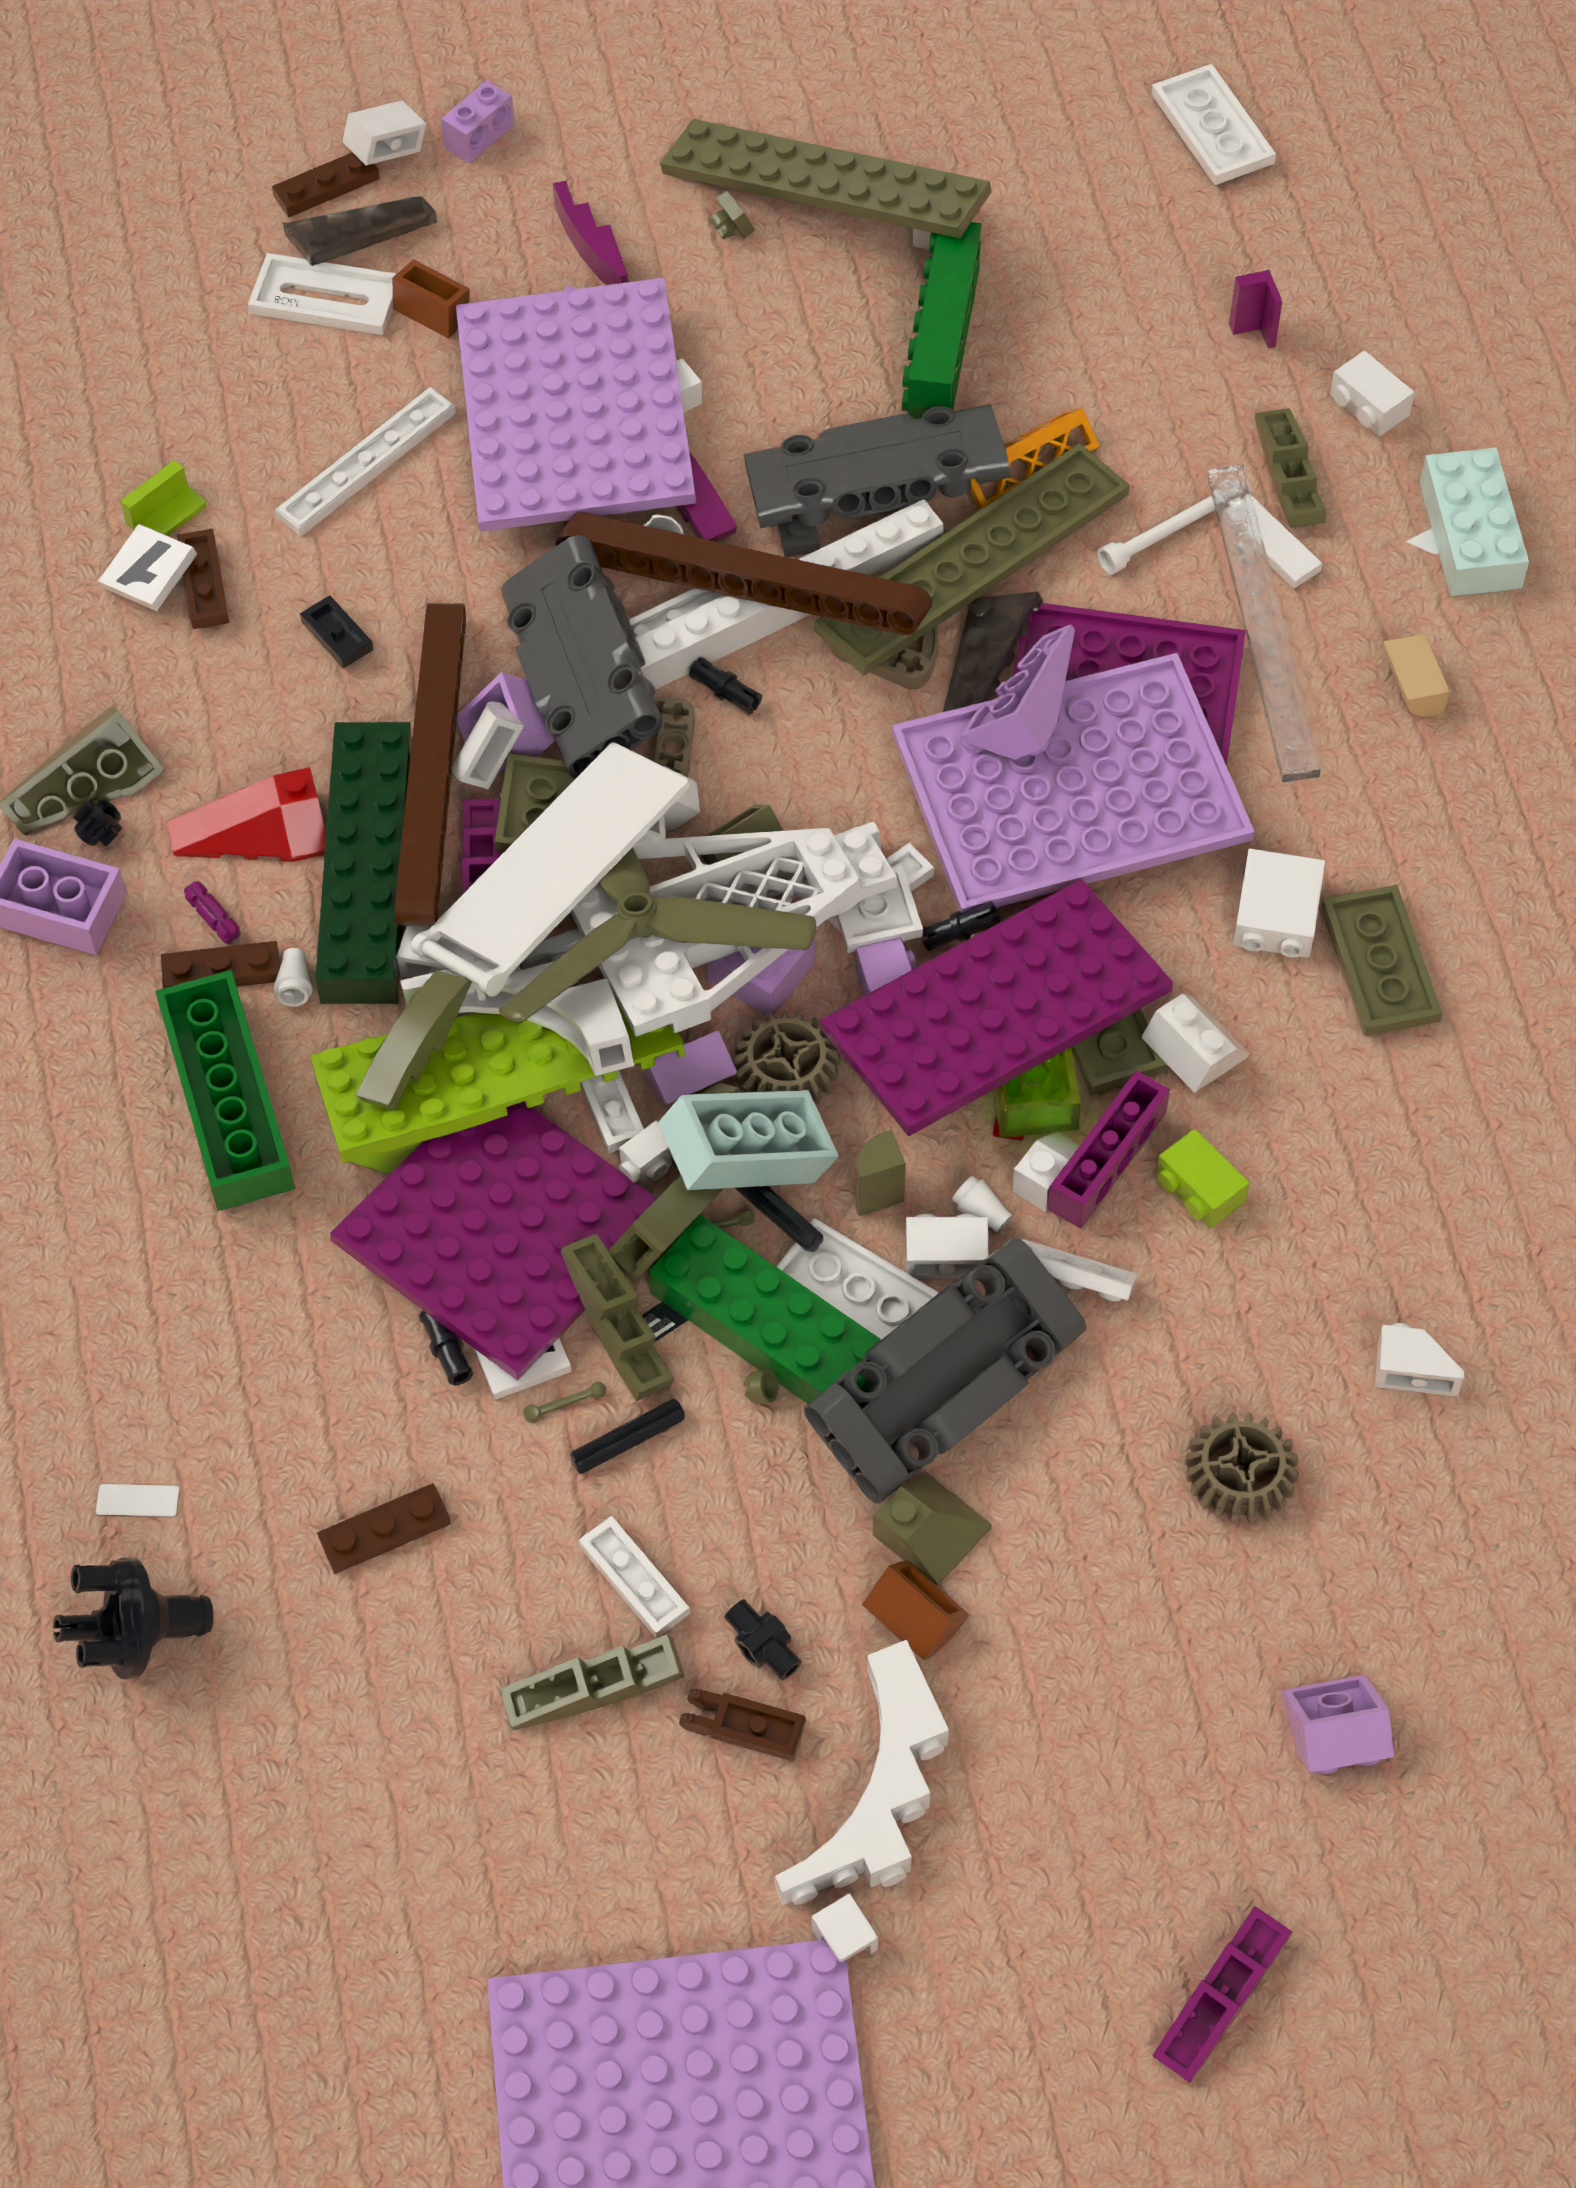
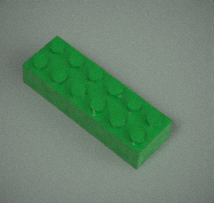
M971 222L961 238L931 232L929 253L933 254V256H930V259L926 258L924 280H928V282L920 286L918 306L923 308L919 312H915L913 333L918 334L915 335L914 339L910 338L908 360H912V362L909 363V366L904 367L902 387L908 388L904 389L902 411H908V415L913 416L915 419L923 418L925 411L933 407L944 406L952 410L954 409L980 271L982 223Z
M232 970L156 990L155 993L217 1210H224L296 1189Z
M700 1214L649 1271L650 1293L688 1319L758 1370H772L777 1377L778 1384L807 1404L838 1380L844 1372L850 1370L865 1358L864 1354L881 1340ZM857 1375L856 1383L859 1389L867 1393L868 1384L862 1376Z

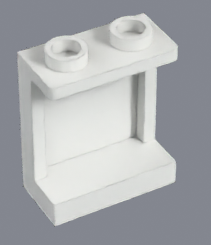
M1248 849L1233 945L1243 947L1249 951L1262 950L1281 953L1292 958L1299 956L1310 957L1325 860Z

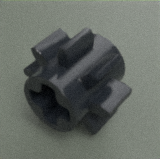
M88 799L73 816V819L78 822L74 827L76 834L82 841L91 846L97 845L99 841L104 846H108L122 829L117 824L121 820L119 811L113 804L103 799L99 800L96 804L91 799Z

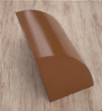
M413 259L392 278L393 310L449 339L458 329L456 305L469 303L470 288Z
M909 1560L889 1565L862 1604L902 1641L907 1640L910 1648L923 1660L928 1659L939 1651L955 1635L970 1615Z

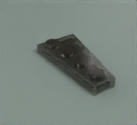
M416 196L283 223L285 236L308 263L314 266L437 223L436 211L422 196Z
M1038 591L980 597L970 603L943 712L993 700L996 694L995 690L1001 684L998 678L1002 670L1010 667L1015 657L1013 649L1019 637L1024 638L1031 626L1028 620L1033 610L1038 611L1043 603V599Z

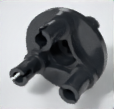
M134 1557L112 1560L109 1565H74L71 1571L72 1590L75 1593L105 1591L103 1607L99 1610H93L91 1615H56L53 1620V1629H60V1632H54L53 1636L56 1642L78 1641L76 1659L80 1668L111 1666L114 1673L120 1679H137L147 1667L152 1647L163 1638H182L192 1635L198 1637L211 1632L214 1619L213 1606L210 1598L204 1595H200V1597L191 1595H161L151 1588L149 1577L143 1564Z

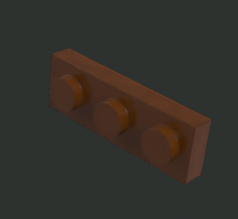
M351 152L273 185V196L289 218L379 180V170L375 164L366 166Z
M213 529L177 534L178 541L192 546L197 552V556L183 574L193 629L229 623Z
M277 941L161 954L162 987H171L232 970L236 986L275 982L280 969Z
M434 1483L321 1530L317 1532V1535L332 1571L336 1574L451 1525V1521Z

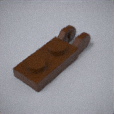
M690 1689L687 1697L690 1704L717 1712L714 1720L695 1714L682 1713L679 1721L682 1728L696 1734L710 1735L711 1738L794 1762L806 1724V1717L804 1715L724 1692L720 1695L703 1691L702 1689Z

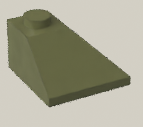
M926 1474L900 1486L873 1515V1536L904 1561L909 1560L933 1583L939 1586L991 1529L992 1524Z

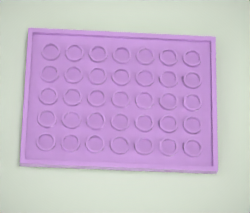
M665 278L456 305L480 532L567 521L578 512L604 516L696 503Z
M1178 653L1065 681L1057 726L1048 740V747L1036 756L1029 754L1013 760L963 741L961 735L976 711L982 705L990 707L996 699L892 725L893 739L961 914L986 905L988 902H993L997 908L1058 892L1080 879L1089 884L1254 840L1255 831Z
M825 1940L487 1978L503 2188H875L847 1961H838Z

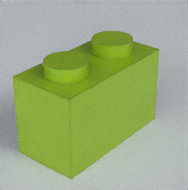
M1193 1129L1159 1155L1156 1175L1161 1186L1169 1193L1174 1192L1184 1202L1188 1213L1194 1219L1202 1220L1210 1229L1246 1202L1250 1182L1196 1129Z

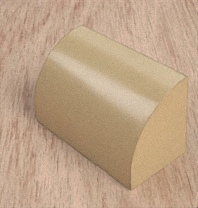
M1426 634L1383 641V650L1409 711L1415 715L1425 717L1444 714L1450 690Z

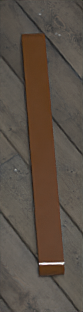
M584 512L575 513L555 540V545L557 546L572 536H586L593 545L600 567L900 635H913L932 607L931 596L927 591L915 585Z
M427 603L395 899L397 926H433L438 920L452 776L451 767L453 765L466 631V609L464 603Z

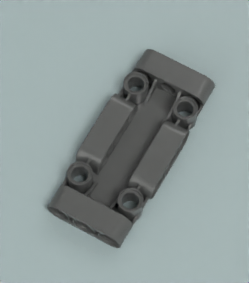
M991 404L953 411L949 407L937 406L925 411L923 418L915 419L908 414H899L824 430L814 440L806 435H794L785 439L780 447L744 454L748 480L760 528L793 522L792 515H796L799 523L803 525L816 526L828 519L829 509H834L839 517L854 518L908 507L923 499L928 502L935 496L937 487H939L941 494L947 497H959L969 492L971 489V479H976L977 484L1010 478L1006 449Z
M576 535L566 539L503 584L501 594L509 613L507 625L517 635L520 645L516 647V653L535 704L546 720V729L555 737L567 771L572 778L576 779L610 743L615 742L632 751L660 731L663 721L654 701L655 688L641 670V667L646 663L625 609L614 592V585L603 574L589 538Z
M1013 1237L972 1271L962 1276L956 1284L946 1287L864 1354L865 1358L850 1370L844 1372L838 1380L804 1407V1414L810 1425L864 1495L874 1503H881L920 1469L932 1463L939 1453L943 1454L958 1444L1026 1387L1029 1383L1027 1380L1041 1368L1049 1365L1056 1355L1086 1331V1323L1080 1312L1031 1248L1021 1239ZM975 1279L983 1284L985 1296L977 1291ZM1026 1345L1033 1349L1035 1361L1028 1358L1025 1350ZM857 1375L862 1376L868 1384L867 1393L859 1389L856 1383ZM909 1442L917 1447L919 1452L918 1460L909 1454Z

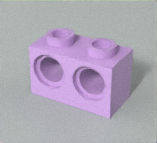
M488 80L484 81L441 118L445 148L469 164L515 125L512 95Z

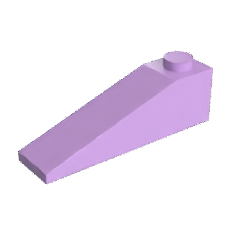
M1071 624L1043 635L1018 663L1017 666L1020 672L997 687L995 691L999 697L990 707L982 705L973 715L961 735L965 743L1013 760L1029 754L1036 756L1048 747V740L1058 722L1075 629Z

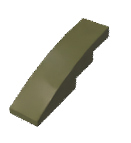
M1291 409L1255 413V421L1271 479L1290 528L1326 523V509L1317 492V477L1308 460V445Z
M438 970L431 975L397 1019L374 1057L356 1093V1096L362 1102L396 1111L409 1080L418 1082L432 1050L441 1052L472 982L469 979Z
M594 1234L562 1247L561 1255L580 1300L611 1361L634 1399L638 1401L671 1387L674 1377L653 1347L656 1336L635 1306L638 1295L598 1235Z
M666 1634L629 1650L622 1645L586 1661L579 1657L573 1658L505 1686L500 1690L510 1726L513 1730L597 1709L645 1693L685 1676L674 1640L670 1635Z

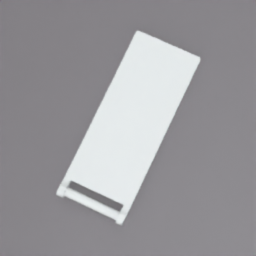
M615 742L610 743L431 928L418 933L412 939L411 950L420 957H430L479 985V989L488 996H497L503 989L508 976L691 787L689 780ZM443 936L497 968L485 971L437 944L438 940Z

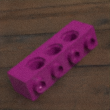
M1135 1070L1050 1185L1047 1209L1082 1229L1165 1116L1170 1089Z

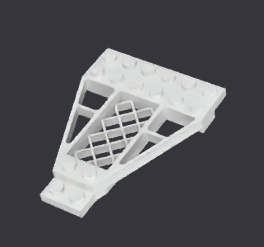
M866 825L838 836H834L830 828L669 838L639 842L633 846L638 859L686 856L693 868L692 872L650 886L649 895L653 898L687 897L706 900L710 896L722 899V903L733 904L734 902L749 907L813 916L817 927L828 918L849 911L865 898L898 887L895 872ZM744 852L711 865H704L697 856ZM779 870L795 874L791 881L776 878ZM804 877L807 879L810 886L801 884ZM599 881L570 913L584 937L590 931L616 915L617 906L603 890ZM744 883L759 887L756 894L740 891ZM768 890L784 893L781 901L765 897ZM794 896L806 898L801 901L791 903ZM652 935L648 938L636 937L630 939L623 948L601 963L599 968L605 979H608L612 992L637 1037L669 1024L674 1033L711 1020L710 1012L789 949L762 948L754 954L749 946L683 943ZM740 951L745 963L712 989L704 990L692 969Z

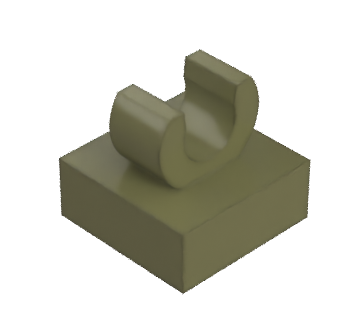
M727 190L716 198L722 210L714 213L709 220L723 239L729 237L735 228L743 238H746L755 231L744 211Z

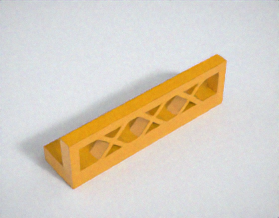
M1083 407L1067 410L1005 443L1009 469L1012 461L1016 459L1028 463L1024 478L1019 481L1013 478L998 480L995 493L986 499L976 479H971L970 492L978 510H981L1033 475L1035 467L1042 469L1047 465L1037 461L1042 445L1048 444L1057 448L1054 460L1063 455L1064 451L1072 449L1073 447L1066 445L1070 430L1079 426L1087 443L1084 447L1090 452L1100 447ZM1060 436L1059 442L1053 440ZM1031 452L1030 458L1024 456L1025 454ZM1006 482L1009 483V484H1012V485H1010V486L1004 488Z

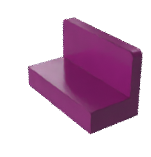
M1270 270L1236 276L1229 326L1233 335L1260 329L1268 349L1276 347L1282 299Z

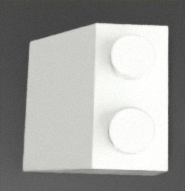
M1184 993L1156 1010L1141 1037L1194 1093L1245 1060L1249 1055L1197 999Z

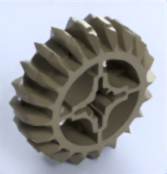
M784 1010L780 1019H775L768 1013L765 1024L754 1020L752 1031L744 1030L741 1035L742 1042H737L735 1046L736 1056L733 1059V1063L737 1071L736 1080L740 1086H744V1093L809 1090L813 1101L819 1104L822 1100V1093L830 1094L832 1082H835L839 1076L840 1054H838L837 1048L821 1028H818L816 1018L814 1017L804 1022V1016L801 1012L796 1015L795 1019L789 1018ZM773 1046L771 1051L763 1054V1058L757 1059L763 1051ZM817 1064L808 1075L800 1078L803 1072L810 1070L811 1065Z
M1232 1412L1228 1416L1227 1424L1216 1417L1212 1421V1428L1203 1425L1199 1430V1438L1191 1440L1189 1446L1191 1452L1186 1454L1185 1464L1189 1467L1186 1470L1185 1477L1187 1482L1193 1483L1191 1487L1192 1496H1203L1201 1501L1203 1509L1209 1508L1212 1505L1216 1506L1215 1516L1217 1519L1223 1516L1224 1512L1231 1513L1233 1524L1238 1522L1240 1515H1246L1247 1520L1252 1524L1256 1520L1257 1512L1265 1519H1268L1272 1515V1507L1281 1511L1285 1506V1498L1293 1496L1295 1490L1293 1484L1298 1481L1299 1477L1298 1469L1294 1468L1298 1464V1456L1295 1453H1290L1293 1447L1291 1439L1280 1440L1283 1433L1281 1426L1271 1431L1268 1430L1269 1421L1267 1417L1262 1419L1259 1424L1253 1423V1417L1250 1412L1246 1414L1244 1421H1238L1237 1416ZM1228 1445L1231 1446L1229 1454L1219 1456L1218 1461L1208 1462L1209 1458L1217 1450ZM1237 1457H1238L1239 1465H1238L1237 1467H1235V1466H1236ZM1240 1465L1245 1466L1244 1471L1246 1469H1249L1247 1473V1478L1245 1477V1472L1243 1470H1239ZM1275 1474V1478L1271 1483L1260 1490L1253 1491L1255 1481L1265 1479L1266 1475ZM1224 1485H1228V1486L1232 1487L1234 1490L1229 1489V1488H1227V1487L1224 1486Z

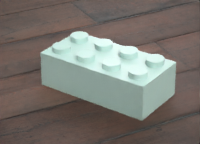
M1497 448L1425 455L1420 487L1450 597L1522 589L1529 560Z
M809 1090L681 1095L658 1122L687 1190L815 1183L839 1157Z

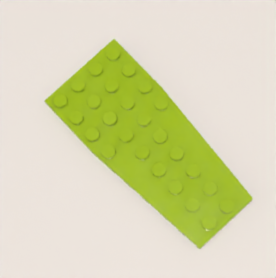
M616 1000L629 1036L634 1064H639L640 1068L645 1070L655 1066L654 1060L658 1056L676 1051L679 1058L685 1056L681 1035L679 1032L674 1033L670 1024L636 1037ZM474 1013L456 1017L441 1052L432 1050L418 1082L409 1080L396 1111L362 1102L356 1096L374 1057L388 1034L375 1038H366L357 1043L326 1049L323 1052L310 1055L342 1164L459 1132L507 1116L506 1107L525 1101L527 1108L545 1103L544 1094L562 1088L566 1096L581 1091L580 1082L598 1077L595 1076L583 1054L570 1041L553 1030L528 1020L513 1022L507 1020L501 1014ZM617 1071L602 1074L603 1081L606 1083L618 1079Z

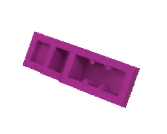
M567 182L553 183L555 209L567 236L580 257L605 285L627 283V272L610 224L596 227L588 202L574 205Z
M689 451L696 503L677 506L685 522L690 521L698 538L719 541L735 534L737 530L735 522L708 477Z
M501 798L463 800L462 895L502 855V852L494 851Z
M1254 1906L1232 1941L1228 1942L1205 1979L1201 1980L1152 2056L1191 2083L1266 1975L1293 1932Z

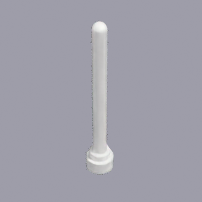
M1235 482L1124 544L1121 542H1111L1101 547L1097 551L1101 567L1109 575L1117 573L1126 567L1132 555L1241 496L1244 493V486L1239 482Z

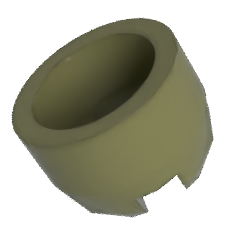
M772 1370L752 1372L743 1382V1386H747L748 1389L745 1396L751 1402L759 1404L771 1403L778 1396V1380Z

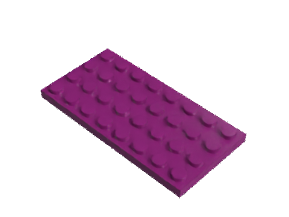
M1080 879L820 1019L821 1030L909 1137L1172 991L1173 981L1088 885Z

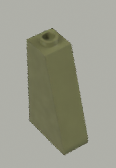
M680 1175L627 1229L608 1252L620 1270L635 1283L724 1188L687 1190Z

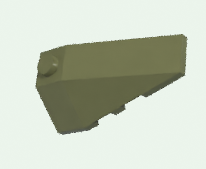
M112 705L80 730L0 801V807L23 834L77 813V810L88 799H91L96 804L101 799L111 801L119 797L124 798L135 794L165 771V769L120 712Z

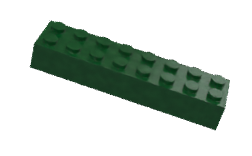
M335 722L315 976L321 1004H398L400 971L397 954L402 941L403 926L396 925L395 899L412 747L410 722Z

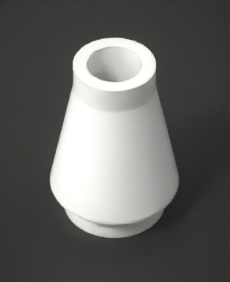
M290 948L284 951L283 961L273 987L278 1001L283 1005L290 1007L301 1006L307 1002L308 997H310L313 991L306 963V953L299 948Z
M971 1176L962 1184L952 1198L958 1205V1211L964 1214H973L977 1217H988V1227L997 1234L1013 1217L984 1179L979 1181L974 1176Z

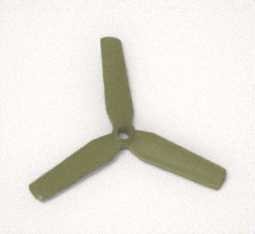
M632 847L600 880L603 890L617 906V914L590 931L502 1005L499 1013L507 1020L513 1022L526 1021L623 948L630 939L636 937L648 938L654 935L678 942L807 950L812 945L816 935V920L813 916L687 897L653 898L649 895L650 883Z

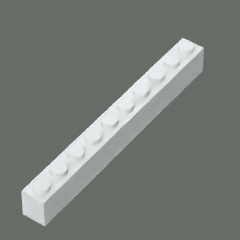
M923 499L798 560L866 575L883 571L889 572L943 535V523ZM723 595L637 636L636 639L646 662L641 667L642 673L656 690L689 674L695 661L698 662L700 657L712 663L811 614Z

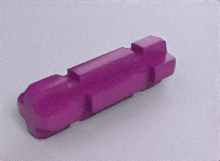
M194 881L191 885L186 886L184 889L185 899L192 907L197 908L196 911L211 929L218 932V937L227 944L231 943L234 939H238L241 935L239 925L233 918H228L229 914L212 894L207 893L206 887L199 881Z

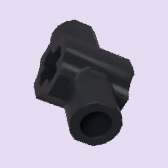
M745 1599L736 1603L726 1613L725 1620L739 1634L735 1637V1644L751 1665H755L759 1669L766 1663L781 1681L787 1679L800 1667L802 1661L787 1646L791 1642V1636L783 1623L775 1615L766 1611L760 1616Z

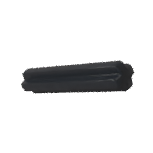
M768 1186L735 1188L805 1251L815 1252L818 1250L819 1245L824 1240L823 1234Z
M671 1399L575 1449L570 1453L571 1462L577 1472L583 1474L682 1422L685 1419L684 1410L676 1399Z

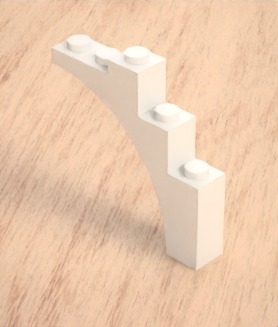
M474 954L476 962H472V964L485 971L497 968ZM553 962L523 970L518 966L508 976L500 993L494 997L483 993L479 989V985L472 982L458 1013L500 1014L499 1009ZM449 968L440 970L445 973L463 977ZM433 973L400 981L406 1007ZM607 978L568 988L527 1019L553 1030L570 1041L587 1059L595 1076L634 1066L629 1036Z
M907 1640L867 1655V1674L877 1700L881 1729L879 1752L870 1783L855 1811L832 1839L806 1860L775 1876V1890L782 1906L793 1902L794 1905L804 1904L814 1899L818 1895L819 1890L834 1885L835 1888L847 1886L859 1878L858 1874L863 1872L871 1888L882 1884L883 1887L897 1884L906 1878L907 1872L911 1871L912 1856L896 1821L901 1820L902 1823L914 1821L925 1814V1809L930 1808L931 1793L915 1759L920 1757L921 1760H928L939 1755L944 1750V1747L948 1746L949 1729Z

